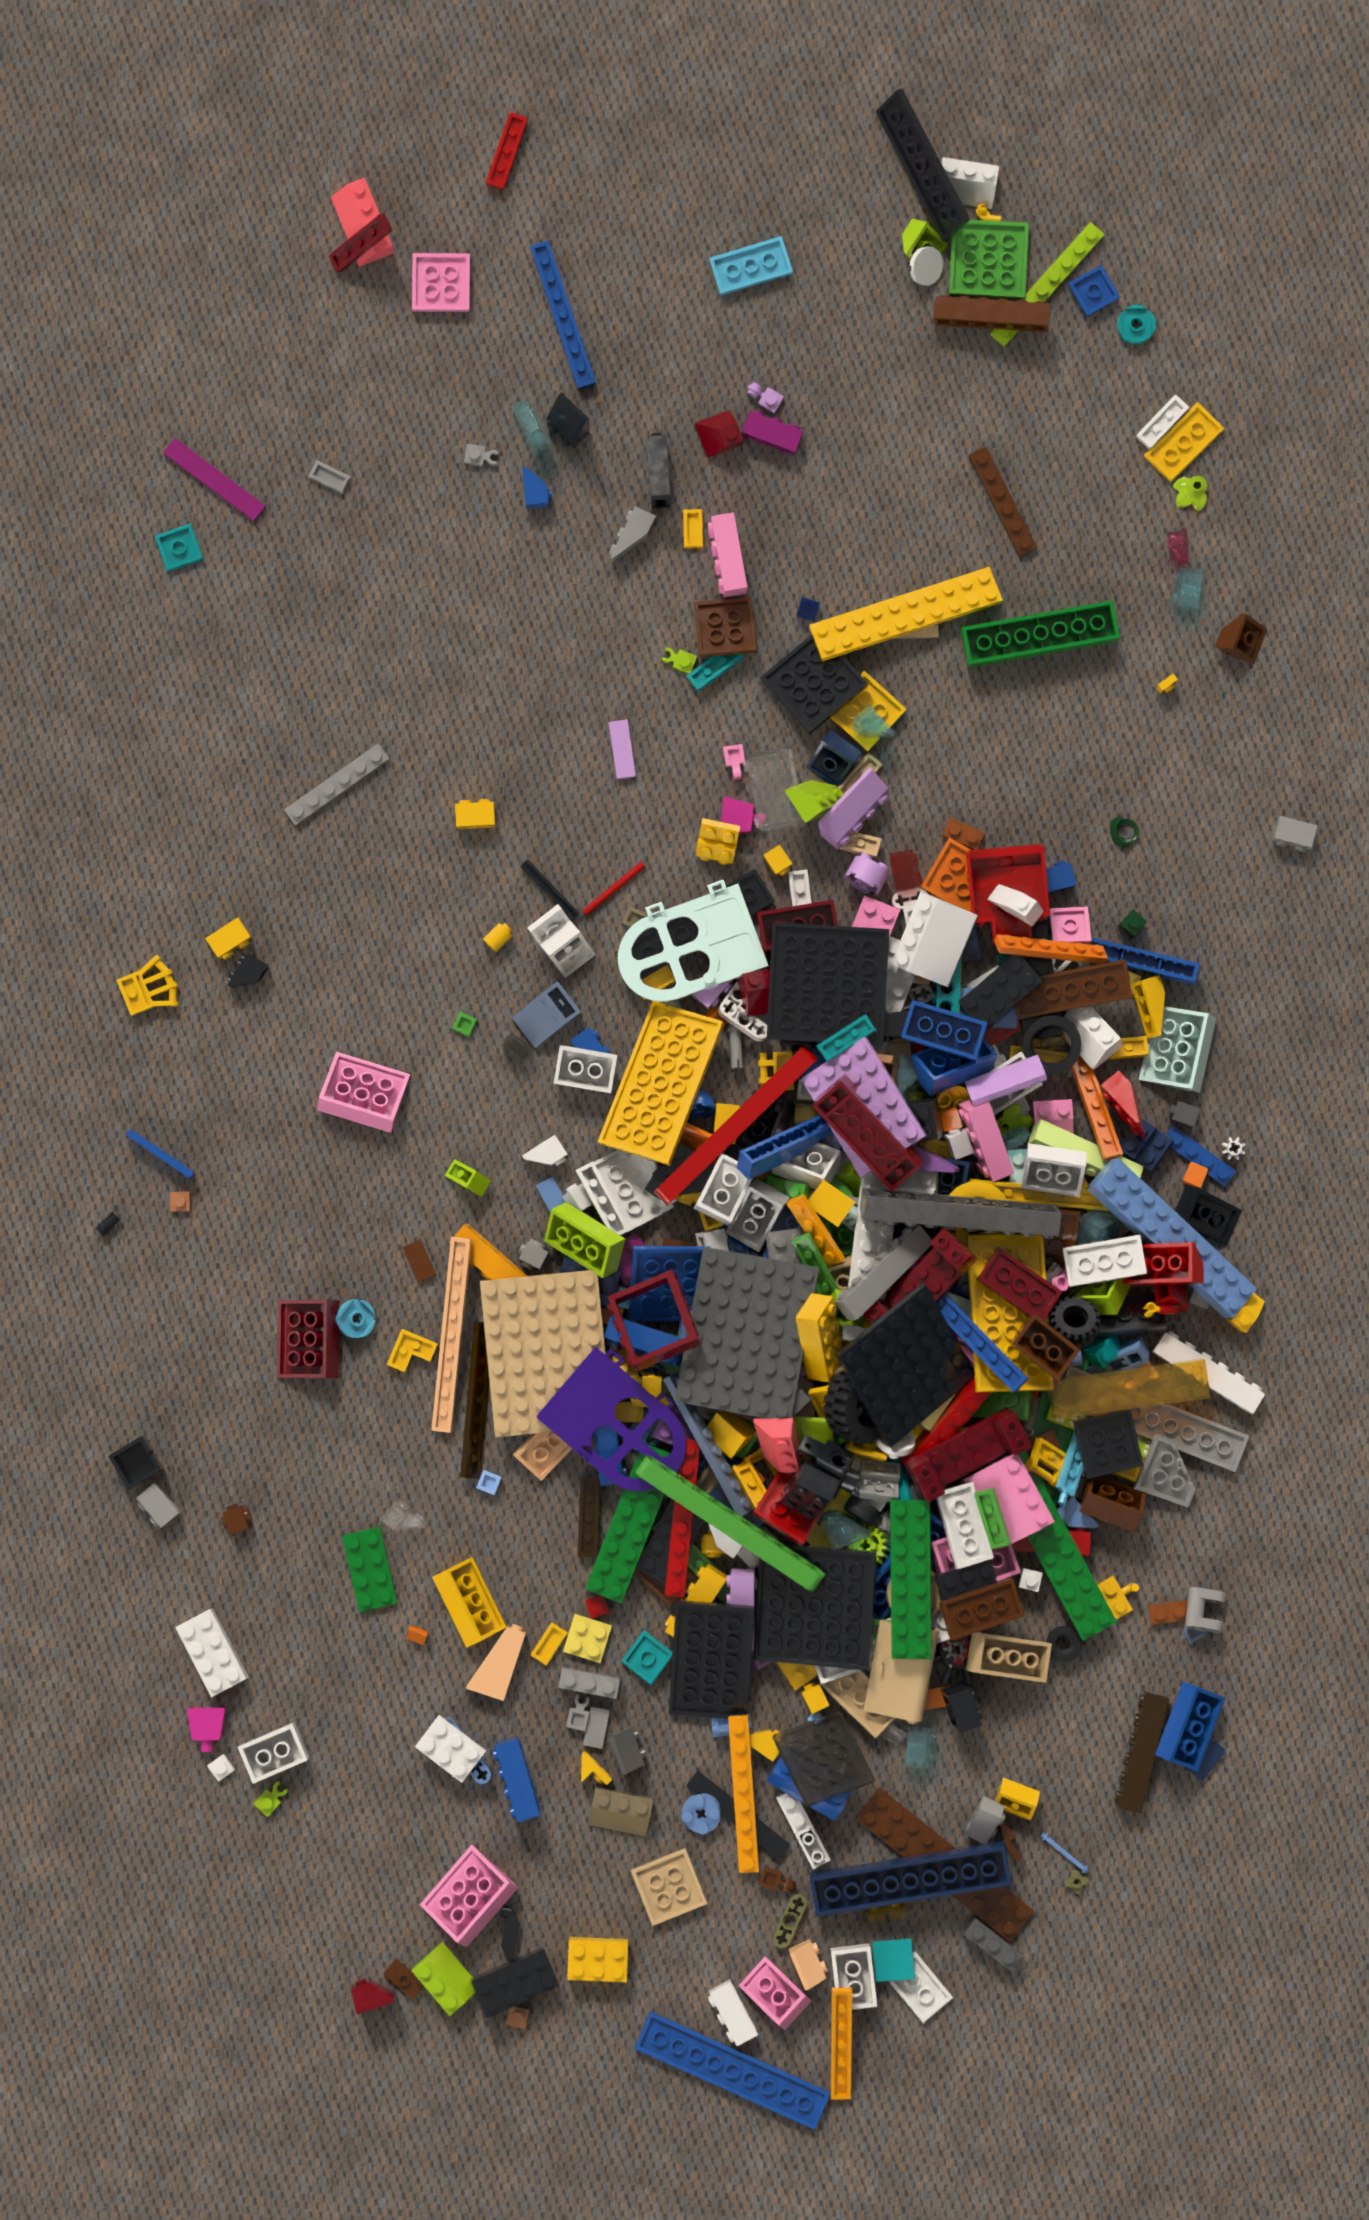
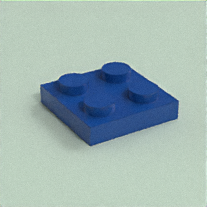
M1102 265L1068 283L1069 289L1086 317L1120 299V295Z

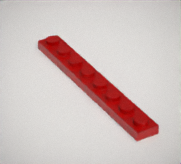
M685 1439V1455L677 1474L697 1486L700 1447L696 1440ZM676 1501L674 1502L665 1595L685 1597L694 1513Z

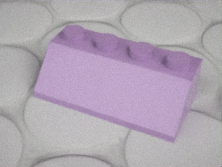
M869 767L818 822L820 835L837 850L840 846L844 847L849 842L851 834L853 832L857 833L862 828L863 822L867 818L873 817L876 812L875 809L880 804H885L889 798L888 787L872 768Z

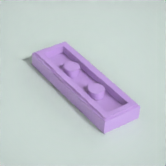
M628 719L609 722L617 779L636 777Z

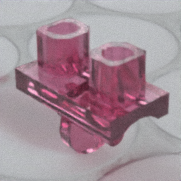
M1186 528L1177 532H1168L1167 543L1170 562H1176L1177 565L1187 564L1189 548Z

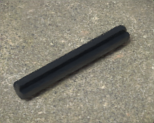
M526 860L521 865V868L562 908L571 920L576 919L579 912L529 860Z

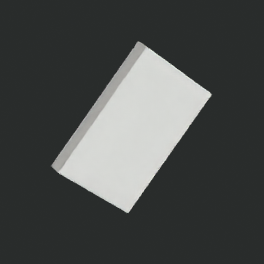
M915 1951L913 1952L915 1979L889 1982L924 2023L953 1999V1996Z

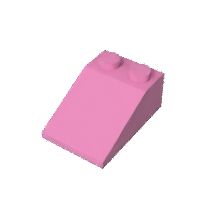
M1072 1099L1034 1101L1031 1103L1032 1117L1034 1119L1033 1125L1042 1119L1074 1134Z
M766 1957L759 1962L739 1985L784 2030L789 2027L812 2001Z

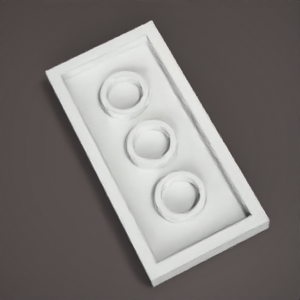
M1141 1235L1063 1248L1069 1287L1147 1274Z
M973 1482L945 1489L946 1494L936 1498L955 1569L993 1559V1553L974 1495L975 1488Z

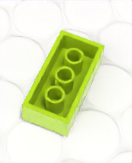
M565 1202L551 1209L544 1242L585 1268L594 1270L596 1275L604 1278L618 1270L625 1238Z

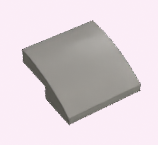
M861 1458L860 1472L862 1475L859 1479L858 1498L887 1502L898 1500L900 1463L880 1462Z

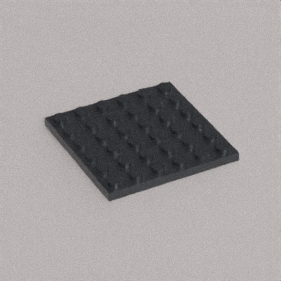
M773 922L766 1039L823 1042L866 1014L876 1029L875 1032L867 1036L871 1045L883 1046L889 929Z
M923 1283L835 1355L885 1445L889 1448H892L968 1384L975 1374L927 1285Z
M783 1544L824 1572L825 1577L814 1592L804 1588L759 1557L754 1660L871 1670L877 1552Z

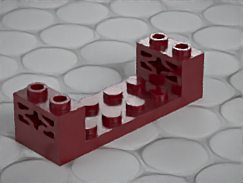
M843 1074L816 1098L812 1106L885 1186L893 1192L921 1167L924 1159L912 1146L906 1149L855 1094L858 1087L846 1074Z
M943 1228L930 1242L934 1248L883 1301L876 1300L863 1315L873 1324L922 1283L927 1285L937 1303L978 1258L951 1231Z
M1006 1407L905 1461L904 1464L920 1496L929 1503L946 1494L943 1486L1007 1452L1016 1456L1032 1446L1016 1413Z

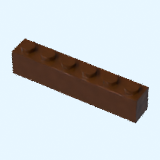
M950 295L936 296L933 319L934 325L1048 333L1051 308L1050 304L1044 301L1033 303L1026 300L1009 301L1004 298L990 300L986 297L972 299L968 296L957 298Z

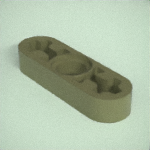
M796 1893L790 1897L773 1935V1942L778 1948L787 1947L792 1940L807 1907V1899L803 1894ZM800 1897L802 1898L801 1901L804 1904L803 1906H798L796 1910L797 1912H800L798 1916L795 1912L788 1910L789 1908H791L792 1910L794 1909L795 1903L793 1902V1900H797ZM788 1915H793L796 1919L795 1924L792 1926H787L784 1923V1919ZM783 1926L787 1930H792L790 1934L788 1932L785 1934L787 1941L779 1944V1940L776 1937L777 1935L781 1936L784 1931L780 1927Z

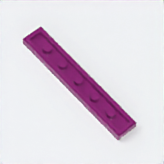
M176 438L164 450V455L254 522L266 508L263 503Z

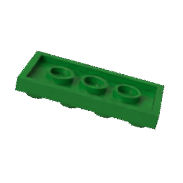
M381 1527L342 1535L359 1612L397 1604Z

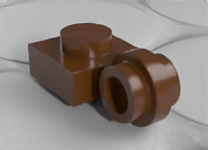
M764 1866L758 1883L759 1886L776 1892L778 1885H782V1890L793 1893V1890L797 1888L795 1885L796 1881L785 1878L784 1881L781 1880L783 1872Z

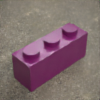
M749 411L741 434L744 438L795 456L803 436V430H800L801 428L794 424L786 425L778 418L772 417L770 419L765 417V414L760 411Z

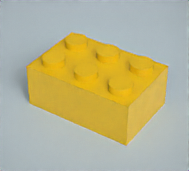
M569 1937L567 1980L627 1982L628 1939Z

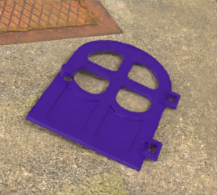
M595 1347L539 1412L536 1418L617 1486L631 1491L655 1489L656 1487L642 1478H630L618 1472L617 1465L631 1449L636 1448L644 1456L650 1455L677 1473L684 1459L686 1440L681 1423L670 1410L675 1402L663 1392L655 1398L621 1369L619 1365L624 1361V1358L612 1348L604 1354ZM611 1354L619 1359L617 1363L609 1358ZM629 1397L639 1399L649 1409L646 1417L634 1430L628 1429L615 1416L616 1405L621 1400ZM662 1397L669 1402L667 1407L659 1401ZM657 1419H662L667 1423L673 1437V1450L666 1457L660 1456L642 1440L643 1434ZM604 1425L613 1428L624 1439L623 1444L609 1459H603L599 1456L591 1445L593 1432L598 1427Z

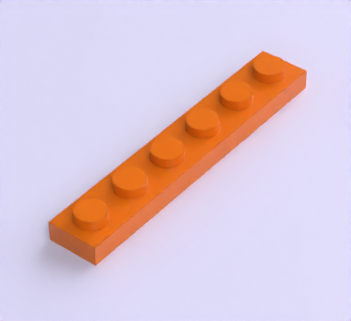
M996 935L994 940L998 952L1003 954L1103 964L1108 960L1104 947L1099 945L1010 935Z
M1079 1056L1071 1070L1103 1161L1122 1157L1123 1151L1095 1072Z

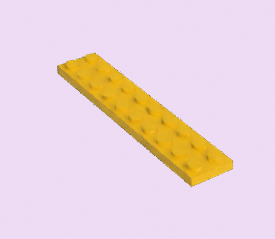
M990 567L810 624L809 629L821 660L825 661L1001 604L1003 599Z

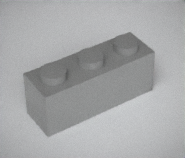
M562 1667L558 1688L616 1699L620 1678Z

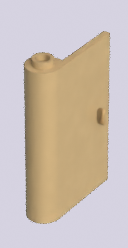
M880 1620L864 1711L904 1719L910 1724H918V1722L923 1720L939 1634L938 1628L931 1626L932 1659H892L891 1622Z

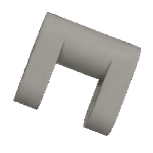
M1190 1587L1185 1627L1221 1633L1223 1622L1204 1618L1205 1602L1225 1604L1226 1593Z

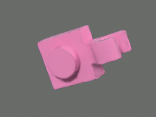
M743 745L723 747L726 767L732 766L734 780L741 779L740 765L745 764Z

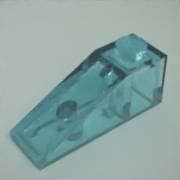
M528 398L510 405L534 456L536 457L552 449V443Z

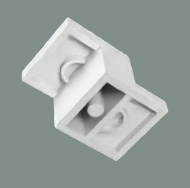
M558 904L528 927V930L542 950L553 961L565 978L596 955L583 935L568 919Z

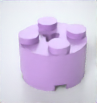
M862 853L861 856H855L844 879L847 880L849 878L851 880L849 884L863 893L869 894V892H874L873 896H877L889 876V867L881 862L876 863L872 860L871 856Z

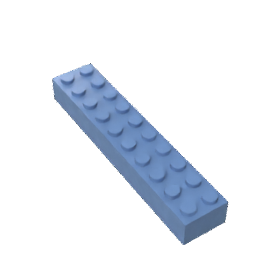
M1119 1158L1110 1159L1086 1188L1135 1235H1141V1240L1145 1244L1194 1242L1204 1263V1284L1188 1285L1223 1318H1234L1257 1289Z

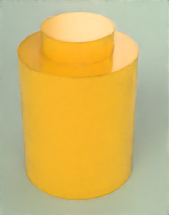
M498 923L483 940L493 951L497 952L513 937L510 934L512 929L506 923L503 925Z

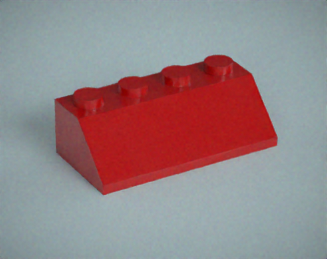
M1194 1242L1142 1244L1147 1274L1123 1278V1284L1132 1286L1204 1284V1263Z

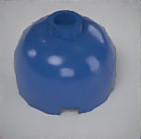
M698 1091L687 1123L694 1124L692 1122L693 1119L702 1117V1120L715 1113L716 1106L712 1097L707 1092Z

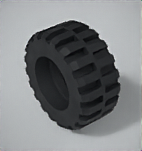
M844 1370L840 1371V1375H836L832 1379L833 1383L829 1384L827 1388L828 1393L824 1397L826 1402L823 1405V1410L826 1412L824 1416L826 1422L829 1423V1428L837 1436L857 1443L867 1444L878 1440L881 1436L865 1407L858 1417L856 1416V1406L859 1397Z

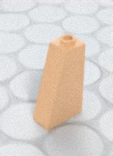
M512 1624V1627L507 1626L468 1683L466 1689L504 1701L526 1632L523 1631V1627Z

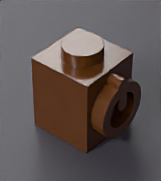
M238 1504L226 1507L227 1511L223 1512V1517H221L224 1528H228L230 1535L249 1529L250 1524H253L248 1507H238Z

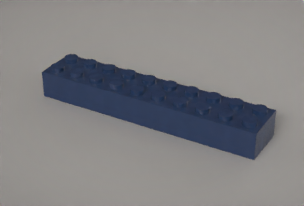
M1005 1841L810 1873L816 1917L1012 1885Z

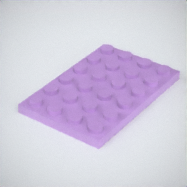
M863 1037L829 1062H825L801 1078L815 1101L818 1096L843 1074H846L858 1087L855 1094L906 1149L927 1136L867 1037ZM830 1126L860 1178L871 1173L872 1170Z

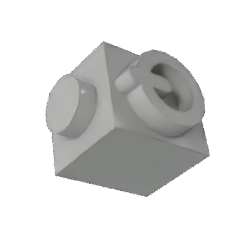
M530 1239L526 1245L522 1244L517 1253L520 1255L519 1259L522 1260L521 1265L529 1269L535 1267L540 1270L549 1253L546 1251L548 1247L533 1239Z

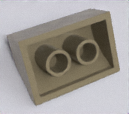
M596 1786L588 1825L646 1837L653 1797Z

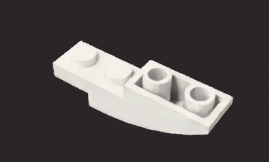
M786 1792L777 1796L776 1799L812 1868L815 1869L830 1861L801 1802Z

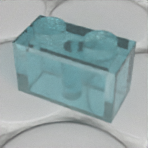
M1180 568L1178 573L1174 574L1173 584L1176 585V592H1172L1171 603H1174L1173 609L1193 612L1198 610L1203 577L1202 570Z
M908 1725L904 1759L906 1767L929 1769V1764H933V1752H930L931 1744L934 1745L935 1733L932 1732V1728Z

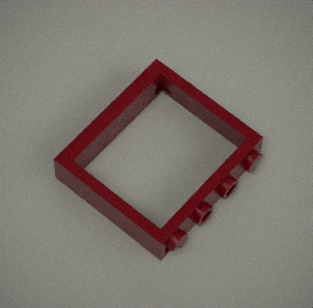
M672 1269L608 1296L610 1303L607 1306L611 1315L614 1314L616 1321H613L617 1332L621 1333L620 1343L623 1349H626L628 1352L626 1356L627 1362L637 1372L702 1344L678 1276ZM669 1283L688 1337L637 1358L618 1304Z

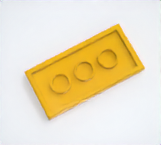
M1197 402L1144 457L1171 483L1225 428Z

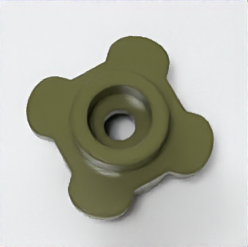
M1073 1870L1069 1879L1065 1880L1066 1887H1071L1076 1894L1081 1893L1083 1886L1088 1884V1878L1081 1876L1078 1870Z

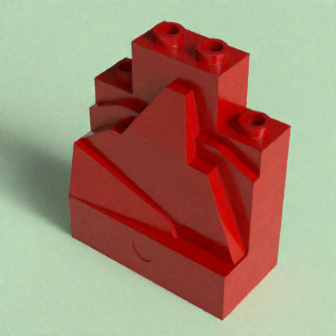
M1044 844L967 850L966 858L971 912L978 915L975 922L976 925L985 926L988 925V922L992 921L994 944L996 935L1032 938V928L1029 924L994 905L987 899L998 884L1036 900L1044 911L1037 921L1046 920V916H1050Z

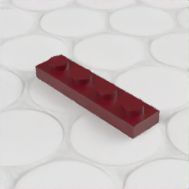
M379 214L329 255L336 272L345 270L393 231L385 214Z

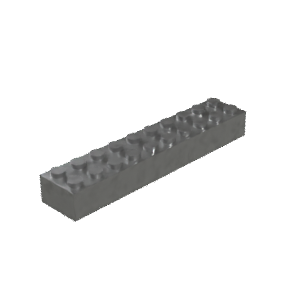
M862 1188L860 1212L863 1218L870 1223H878L879 1220L886 1221L887 1224L897 1225L898 1222L905 1223L907 1226L925 1224V1227L928 1228L944 1226L948 1230H956V1227L970 1232L982 1229L985 1233L1003 1231L1002 1233L1006 1235H1014V1232L1022 1233L1023 1236L1033 1237L1034 1234H1039L1043 1238L1059 1236L1062 1215L1054 1204L896 1190L891 1192L890 1190Z

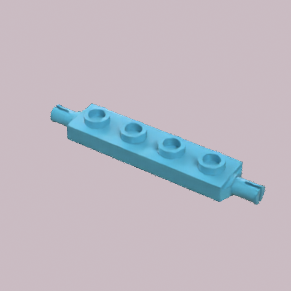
M1075 1430L1073 1431L1055 1487L1061 1493L1057 1502L1061 1506L1066 1505L1068 1496H1075L1083 1471Z

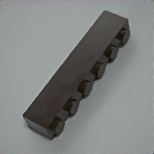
M1144 1691L1143 1695L1140 1694L1138 1706H1140L1139 1714H1135L1133 1725L1136 1727L1134 1733H1130L1128 1744L1131 1747L1124 1757L1126 1768L1125 1772L1121 1771L1119 1783L1122 1784L1120 1791H1116L1114 1798L1118 1808L1142 1813L1169 1698L1146 1691Z

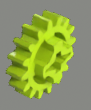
M869 1526L868 1530L863 1527L862 1533L856 1531L857 1537L851 1538L853 1545L848 1547L853 1550L876 1551V1568L877 1563L883 1565L882 1559H887L888 1556L885 1553L890 1551L886 1547L890 1543L886 1539L887 1535L880 1529H875Z

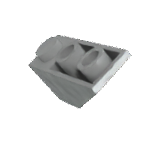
M636 506L633 511L629 510L625 519L628 522L625 528H620L617 535L619 540L616 545H612L609 551L611 562L617 560L648 537L656 521L655 515Z

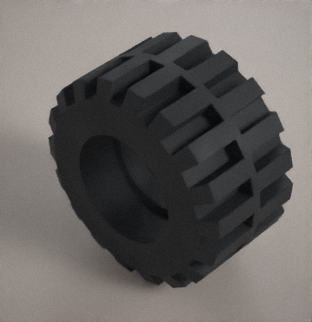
M1072 1296V1299L1065 1297L1064 1301L1059 1300L1057 1305H1054L1049 1325L1080 1350L1082 1346L1087 1348L1089 1343L1092 1344L1098 1334L1100 1314L1097 1312V1307L1095 1305L1092 1306V1302L1089 1300L1087 1302L1084 1301L1085 1298L1083 1297L1077 1299V1296ZM1074 1318L1082 1321L1084 1326L1073 1328L1064 1321Z

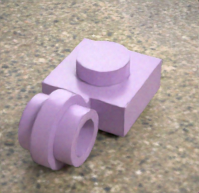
M754 382L747 388V394L755 399L758 396L761 397L758 405L775 414L784 399V396L769 387L763 393L761 391L762 387Z

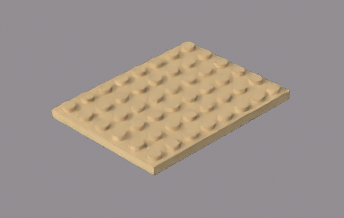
M594 1270L480 1281L495 1437L553 1432L536 1416L595 1347L605 1354L598 1275L594 1273Z

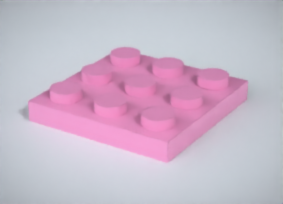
M413 253L412 311L470 312V254Z

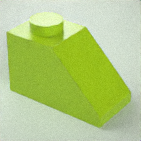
M455 1159L445 1174L449 1179L481 1197L492 1181Z

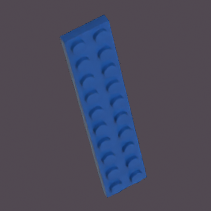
M650 2011L634 2049L814 2130L831 2094L830 2091L652 2011Z

